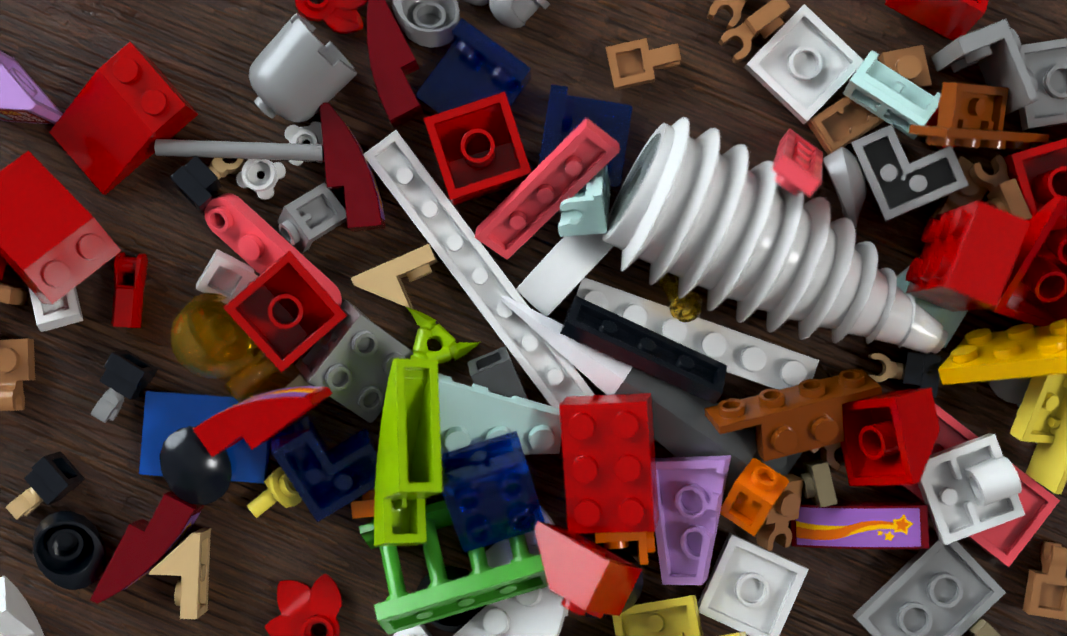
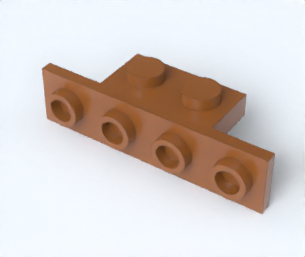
M943 82L942 93L938 101L939 115L937 126L910 125L909 134L927 135L926 144L938 146L1027 150L1030 148V142L1048 143L1049 134L1003 130L1009 88Z
M849 369L840 372L837 376L821 380L807 379L796 386L784 389H767L760 392L759 395L744 399H726L721 401L719 405L704 408L705 416L719 434L756 426L758 454L765 462L844 442L842 404L882 394V387L862 369Z

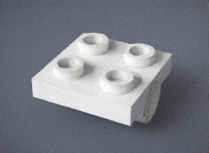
M988 433L930 455L918 486L924 502L928 506V512L940 543L947 545L1026 515L1018 496L1022 491L1020 478L1011 461L1003 456L995 434Z

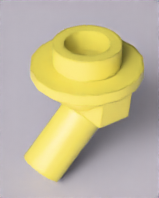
M286 466L279 467L265 479L264 483L268 488L246 506L256 518L277 501L285 508L294 507L304 497L303 481L293 469Z

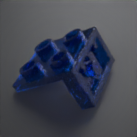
M461 18L452 31L454 43L417 92L418 99L437 113H441L505 92L511 107L531 80V68Z
M551 84L539 164L587 118L619 142L620 152L607 164L610 187L618 188L622 179L632 106L567 95V86Z
M517 431L441 454L442 493L464 552L534 531L538 521L545 523Z

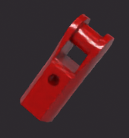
M119 252L115 256L111 326L141 328L144 288L148 269V258L144 253L138 254L137 257H127L124 252ZM126 273L135 274L134 286L125 285Z

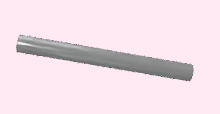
M156 139L154 145L156 156L324 161L323 144Z

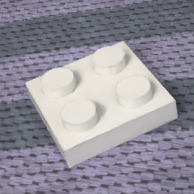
M804 4L744 68L796 118L805 124L853 75L864 60Z
M729 532L697 603L699 613L740 632L745 631L749 636H779L809 569Z

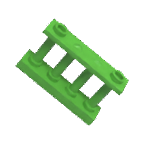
M522 477L510 478L495 487L479 489L425 506L427 542L423 543L422 546L431 582L427 589L414 593L406 592L397 546H377L381 552L389 596L385 602L375 604L374 607L377 621L388 635L548 586L541 554L536 556L530 554L517 507L519 504L530 501ZM501 510L513 559L509 564L493 568L488 565L477 517ZM373 518L370 523L359 526L360 534L370 549L377 548L374 547ZM460 522L472 571L469 573V576L452 581L447 578L436 529Z

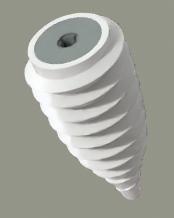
M681 118L672 126L666 123L661 124L652 134L629 171L614 201L608 217L607 233L602 235L603 241L622 250L621 271H624L639 258L651 263L649 285L656 283L667 272L679 277V299L687 295L696 286L708 289V311L715 309L726 298L736 300V319L739 323L745 321L756 309L767 311L766 327L769 333L777 330L787 319L798 321V337L800 340L808 338L818 327L832 329L833 343L841 341L847 334L866 337L867 344L878 340L898 345V348L903 346L925 354L929 352L937 354L944 347L948 338V332L943 330V325L916 304L913 295L904 293L897 287V278L891 268H877V248L871 241H863L855 245L856 230L851 219L846 217L839 218L830 223L831 209L829 202L825 198H813L803 204L804 192L801 190L795 195L781 185L776 187L775 177L777 173L772 170L773 162L769 160L758 164L748 171L749 154L748 148L744 144H738L721 155L719 153L720 134L716 128H710L698 138L693 139L688 136V119Z

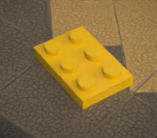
M1067 318L1055 321L1050 326L1033 327L1030 323L1012 326L1007 331L991 332L990 329L982 328L967 333L965 338L951 351L949 357L938 368L942 385L1067 374Z

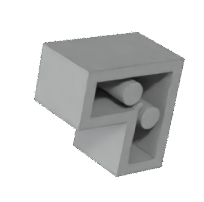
M892 124L851 142L885 221L969 185L955 152L950 146L909 164Z

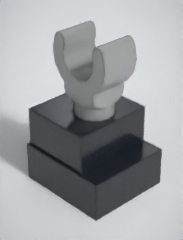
M128 350L112 352L104 365L106 371L101 377L100 382L110 388L103 394L91 412L92 416L103 423H106L108 419L113 421L116 418L124 402V396L129 400L141 397L145 388L158 371L156 367Z

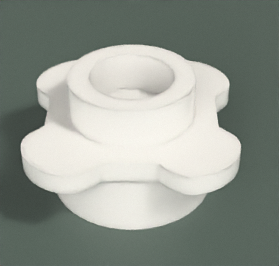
M312 122L310 126L298 127L292 124L286 128L284 133L289 143L303 144L305 140H309L310 144H323L320 122ZM288 160L291 164L295 166H299L303 162H314Z
M248 159L243 165L242 171L237 174L236 181L241 188H250L257 192L260 199L268 200L274 196V187L279 179L285 177L286 169L280 162L273 163L266 159ZM261 171L265 173L263 179H259L257 176Z

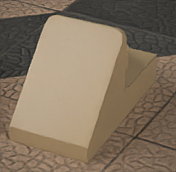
M427 244L351 277L353 285L413 309L401 278L407 276L409 282L420 279L432 273L430 266L438 263L432 247Z
M201 528L190 534L149 572V575L181 576V580L177 581L174 594L175 605L180 606V619H198L208 611L211 528Z

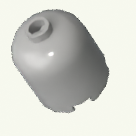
M297 12L250 66L249 80L253 90L258 95L254 103L263 113L272 119L278 114L285 120L299 123L313 117L320 110L322 103L329 102L358 73L354 70L353 64L331 41L324 46L312 33L316 27Z

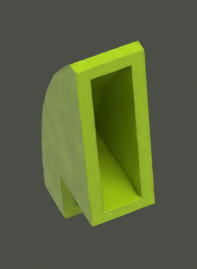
M395 358L392 362L384 399L377 452L374 547L416 546L427 542L425 498L443 492L438 360Z

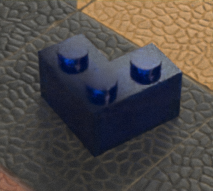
M308 416L271 438V452L317 522L375 488L378 447L366 428L330 450Z

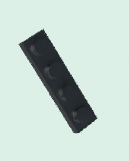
M575 295L568 308L560 334L685 390L694 396H698L713 404L717 402L723 392L727 365Z

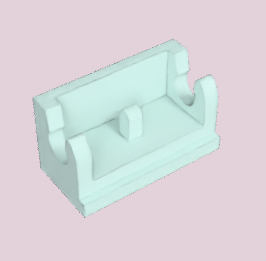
M871 50L850 79L843 95L890 125L892 124L893 127L914 140L918 134H909L910 125H926L938 107L941 94L937 92L933 96L879 62L877 60L879 54Z
M607 165L586 183L574 197L567 198L560 203L561 218L558 223L560 237L607 233L611 191Z

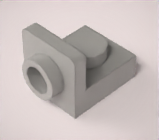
M324 182L284 206L278 219L280 234L292 246L295 245L300 253H304L315 240L346 222V210Z

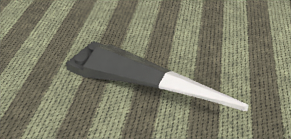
M501 296L502 301L606 395L651 393L654 438L675 457L731 455L723 500L726 499L736 479L753 458L763 462L781 475H787L802 454L801 452L764 462L758 454L756 426L719 434L705 416L704 409L719 405V403L713 404L698 396H694L685 390L655 378L600 351L578 343L560 334L563 324L507 296Z

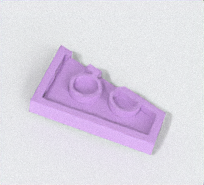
M731 455L655 458L659 520L655 536L662 585H703L707 581Z

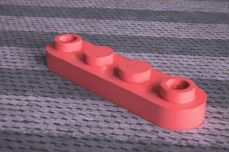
M224 193L209 202L204 212L208 227L257 273L261 275L290 250L341 308L342 296L338 287L241 198L231 193Z

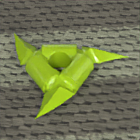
M406 307L420 327L417 329L412 350L414 354L410 355V359L438 360V364L449 362L451 359L456 361L481 343H456V339L440 324H436L434 318ZM431 338L437 340L441 344V350H429L427 341Z

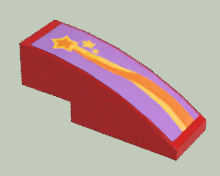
M300 386L269 391L230 406L199 424L193 431L212 458L232 447L243 438L251 450L276 436L333 393L326 386Z

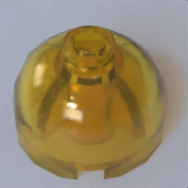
M206 292L191 299L172 323L170 343L175 357L191 374L203 379H224L242 370L252 362L255 357L253 356V350L258 346L223 308L226 304L221 301L227 297L221 294Z

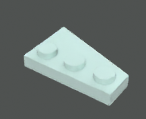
M438 373L441 457L560 454L561 424L559 408L515 395L511 398L489 392L487 387L474 383L472 387L452 381L450 376Z

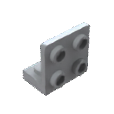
M1006 19L961 36L931 56L937 72L951 67L953 73H956L978 63L987 86L1009 88L1005 115L1038 100L1036 77L1030 69L1026 68L1020 54V38L1016 31L1009 27Z
M345 299L341 309L347 316L300 357L295 366L313 386L329 387L333 393L330 395L331 398L371 423L383 410L393 360L395 358L410 359V355L414 353L407 346L373 323L356 306Z

